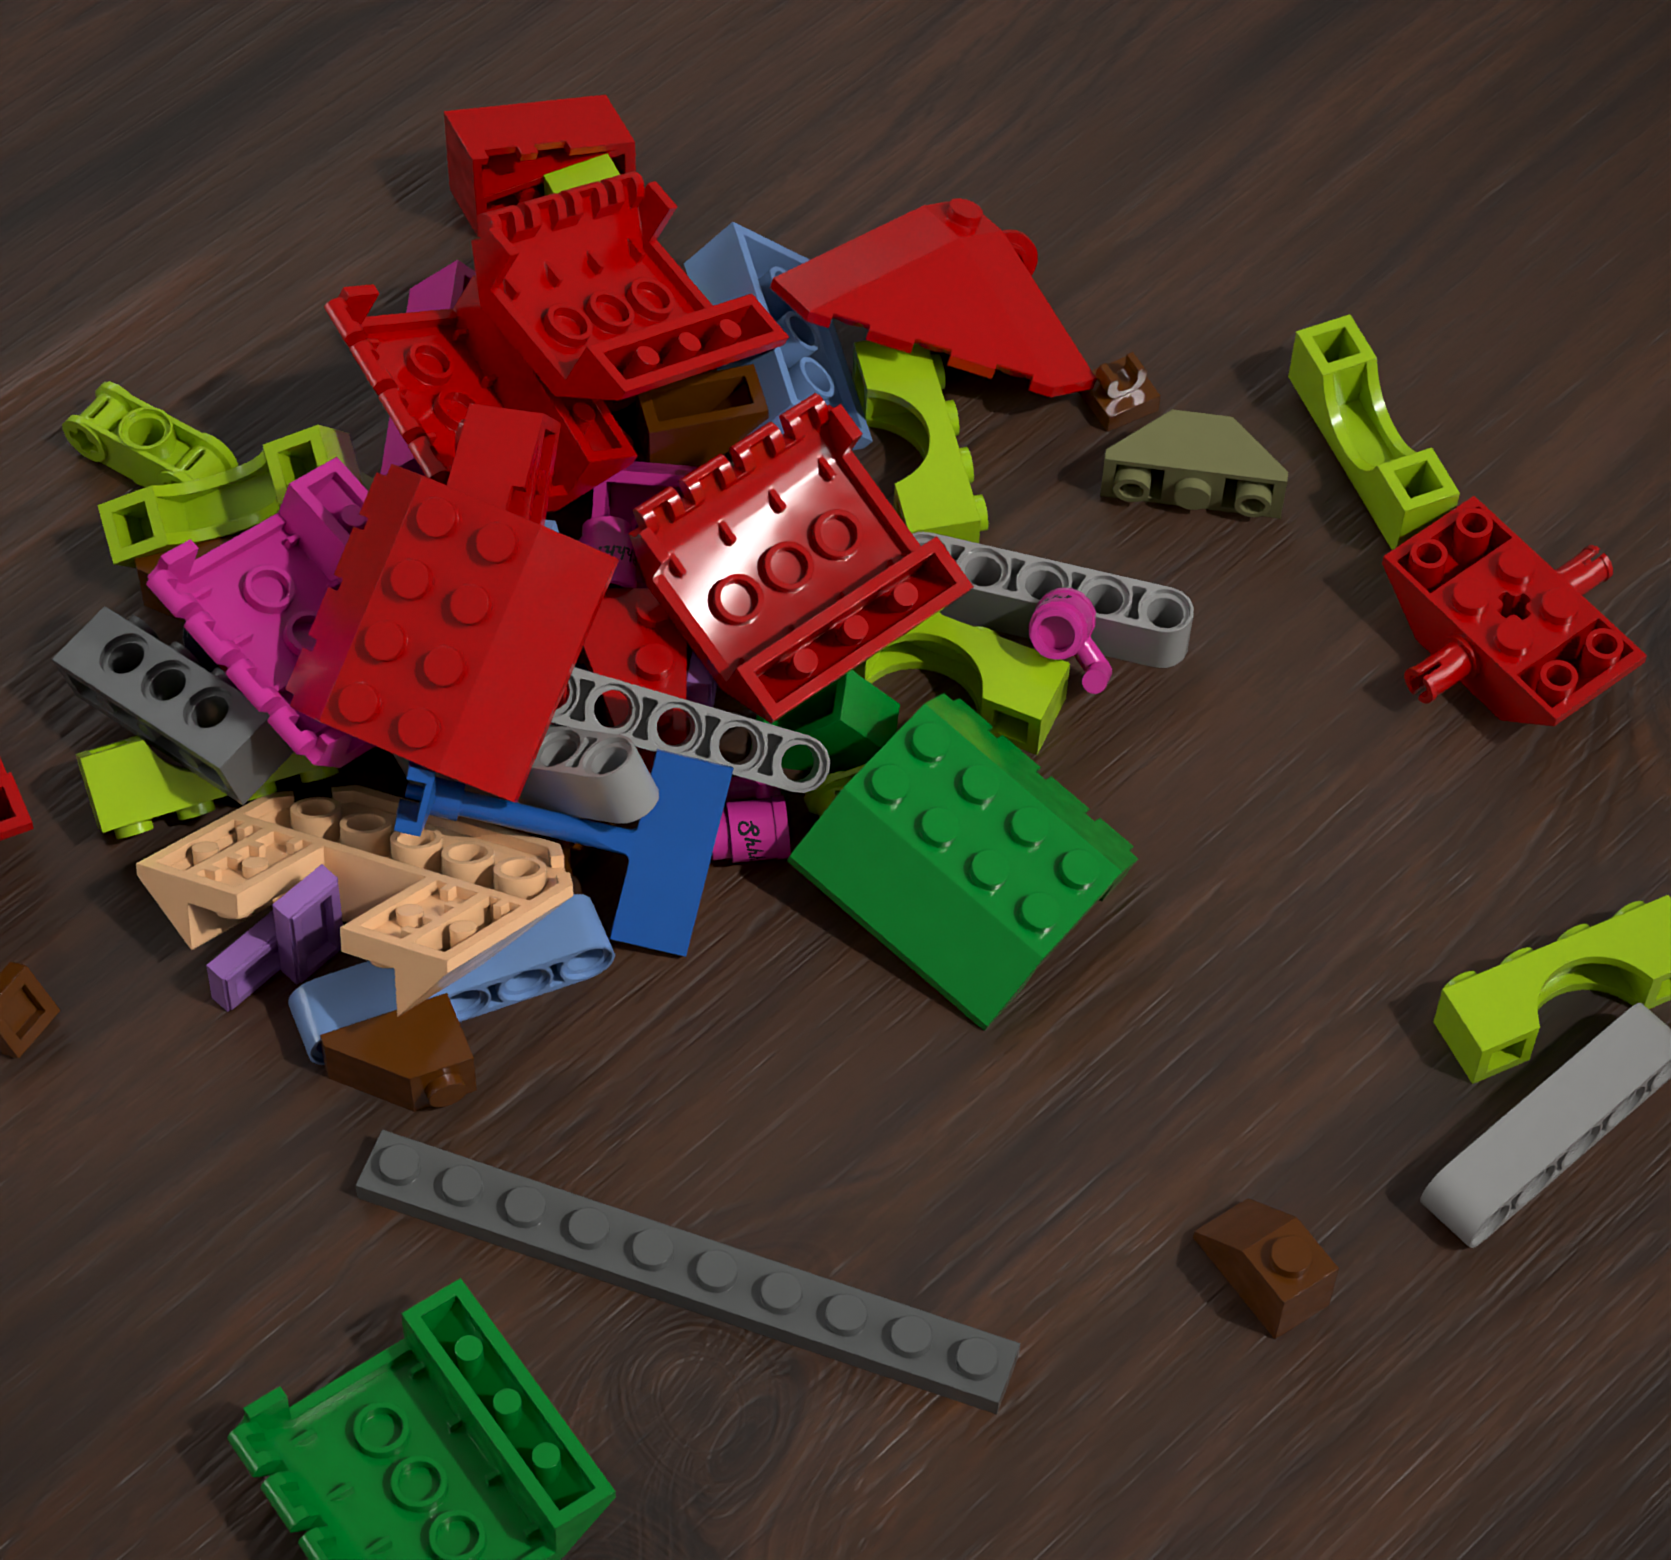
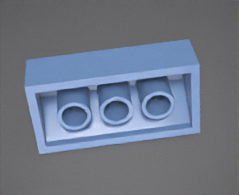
M735 222L730 223L688 259L684 266L688 277L713 306L752 293L789 336L783 346L717 367L718 371L754 364L769 410V418L751 433L768 422H773L783 435L784 431L779 415L810 395L817 393L823 398L827 406L830 405L835 408L842 404L863 433L852 450L867 447L873 440L833 320H831L829 328L806 322L770 289L774 277L810 259Z

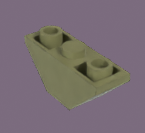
M1172 409L1106 449L1100 496L1119 498L1127 502L1145 501L1176 505L1190 510L1208 509L1240 513L1247 517L1264 516L1281 519L1288 471L1233 417Z

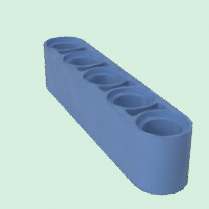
M573 894V897L483 965L428 999L447 993L458 1021L462 1022L599 975L612 964L615 953L591 898L584 894ZM370 961L315 978L293 991L289 997L288 1005L307 1054L313 1063L324 1065L321 1034L397 1010L394 968H379L372 965Z

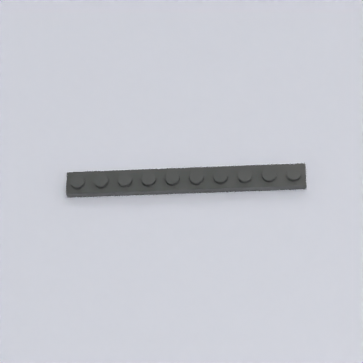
M385 1130L381 1131L356 1184L358 1199L997 1414L1019 1357L1021 1343Z

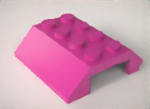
M338 457L289 483L277 514L196 560L199 548L191 539L161 555L157 566L147 576L149 580L146 585L175 617L186 620L183 627L216 664L225 665L228 668L225 674L259 712H265L270 715L267 722L297 755H305L313 765L341 768L375 747V745L321 723L293 709L290 703L294 694L285 690L302 648L313 651L317 639L308 636L328 587L338 591L343 580L333 574L352 529L356 527L364 530L368 518L359 515L368 490Z

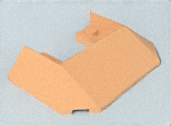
M359 785L331 787L332 798L310 797L294 802L293 791L274 792L247 803L136 863L137 876L191 950L271 906L323 864L338 878L342 921L347 922L340 927L341 952L369 960L372 965L379 968H394L397 1017L483 965L573 897V882L570 873L565 871L564 854L559 843L458 816L455 822L429 815L420 837L394 831L399 800L404 798Z

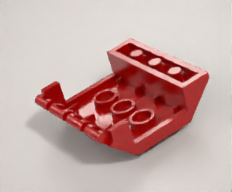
M636 171L524 201L516 206H506L477 216L480 238L471 240L480 307L554 396L622 400L783 346L789 336L752 293L714 306L710 303L657 240L678 206L656 181L650 182L644 187L643 178Z
M476 275L472 276L454 308L366 317L380 294L374 284L343 287L338 297L330 300L324 306L370 385L379 396V400L399 433L408 444V448L425 476L447 485L455 457L457 427L459 422L465 419L469 403L544 413L561 423L547 512L557 511L633 464L638 456L602 399L554 396L480 307Z
M817 393L810 395L779 415L784 431L783 435L773 422H768L729 447L734 462L733 467L724 455L718 454L679 479L678 482L684 496L683 499L680 498L674 488L668 486L632 509L638 527L628 533L647 587L720 689L770 724L949 606L974 587L937 536L922 546L918 543L852 452V449L863 433L842 404L835 408L830 405L827 406L823 398Z
M391 464L386 476L376 472L359 515L368 518L364 530L353 527L333 574L343 580L338 591L328 587L308 636L317 639L313 651L302 648L285 690L294 694L290 706L321 723L437 773L517 803L620 559L428 477Z

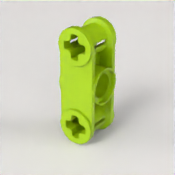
M110 381L103 382L95 390L96 399L80 415H71L62 424L65 437L80 454L90 460L110 467L144 487L188 482L238 467L237 460L230 449L216 437L199 432L168 415L165 411L136 398L118 384Z

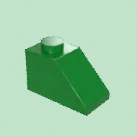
M851 670L771 725L809 735L819 740L827 749L830 758L828 774L848 771L866 764L894 736L897 730L900 704ZM756 715L757 721L770 724L759 715ZM802 744L791 746L782 757L781 767L811 772L814 761L812 752L807 746Z

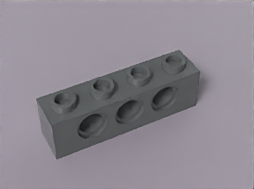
M104 606L52 659L77 697L242 805L250 799L294 752L267 722L270 715L265 712H259L225 674L226 672L219 668H215L211 673L201 667L200 662L187 648L176 641L167 646L160 641L158 635L147 623L135 615L126 620Z

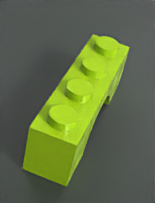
M1350 314L1296 331L1288 377L1390 548L1393 550L1455 509L1460 492L1433 448L1416 452L1404 442L1397 432L1382 396L1377 357Z
M868 340L854 342L852 380L868 427L884 429L900 435L908 440L924 459L918 469L911 475L895 483L894 510L911 533L931 532L979 543L980 532L988 530L987 507L983 495H973L970 483L974 481L972 457L968 447L959 448L956 436L960 432L959 417L954 400L945 401L942 389H945V371L940 354L931 355L930 350L917 344L913 345L911 354Z
M315 425L263 444V450L257 457L228 471L188 482L151 485L97 505L113 564L136 568L134 559L172 550L190 539L197 544L247 531L279 512L289 483L335 457H338L363 485L349 433L322 425Z
M938 612L854 668L853 671L871 684L887 674L906 669H924L946 675L958 682L970 694L975 702L978 714L993 726L990 730L991 734L996 738L1003 735L1019 749L1038 755L1066 700L1070 663L1061 659L1046 658L1035 648L1032 649L1002 638L988 628L981 626L973 627Z
M139 736L76 754L97 827L102 833L114 830L116 839L149 831L154 828L151 818L174 811L177 813L178 820L207 814L216 809L214 799L227 796V794L187 768L172 765L159 758ZM293 752L249 800L264 797L278 791L275 784L277 780L299 774L301 782L307 783L335 775L339 772L338 768L313 765L305 755H297Z
M1666 895L1647 904L1643 901L1632 902L1621 908L1611 919L1589 927L1588 924L1577 925L1563 933L1556 942L1537 950H1533L1530 947L1519 949L1506 957L1496 967L1479 974L1475 971L1464 972L1450 980L1442 989L1433 1022L1472 1084L1530 1060L1540 1029L1538 1010L1546 1002L1558 995L1577 990L1601 991L1617 996L1632 1006L1642 1003L1648 1009L1670 1001V896Z

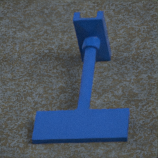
M656 749L650 774L659 789V799L655 807L647 815L639 819L637 827L630 830L464 790V783L436 777L435 771L409 760L406 779L424 784L423 786L412 783L407 784L405 797L419 800V803L404 799L399 800L394 831L420 837L429 815L455 822L458 816L625 855L629 861L610 939L686 957L734 768Z

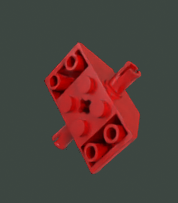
M1472 496L1384 555L1382 565L1413 635L1431 654L1417 665L1411 666L1405 671L1404 679L1410 692L1415 695L1426 687V691L1419 695L1418 700L1428 704L1460 681L1502 721L1553 727L1644 664L1647 655L1583 597L1587 592L1613 576V567L1608 556L1603 553L1591 562V558L1599 553L1600 548L1595 545H1588L1579 554L1554 570L1475 496Z

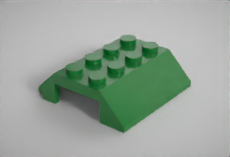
M943 693L924 703L843 787L791 853L787 862L985 1031L1021 992L1039 965L1099 900L1103 901L1126 876L1138 858L1130 852L1134 847L1101 818L1095 821L1087 815L1090 809L1052 776L1045 780L1038 774L1041 767L1003 735L996 738L991 734L990 730L993 726L960 698L953 701Z
M461 1278L401 1313L404 1339L289 1407L288 1397L280 1386L245 1406L243 1408L244 1418L227 1437L228 1442L253 1478L270 1476L262 1483L260 1489L289 1532L307 1531L299 1539L298 1545L308 1560H561L616 1498L614 1488Z

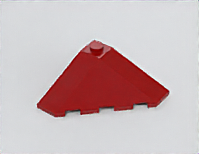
M955 198L948 202L923 205L774 277L770 289L806 322L829 328L831 320L834 318L847 325L868 329L866 340L909 354H911L914 344L931 351L945 352L950 355L947 363L948 366L992 379L995 369L1011 376L1026 377V379L1031 380L1028 391L1044 396L1055 397L1093 389L1097 380L1004 232L983 214L980 206L967 199Z

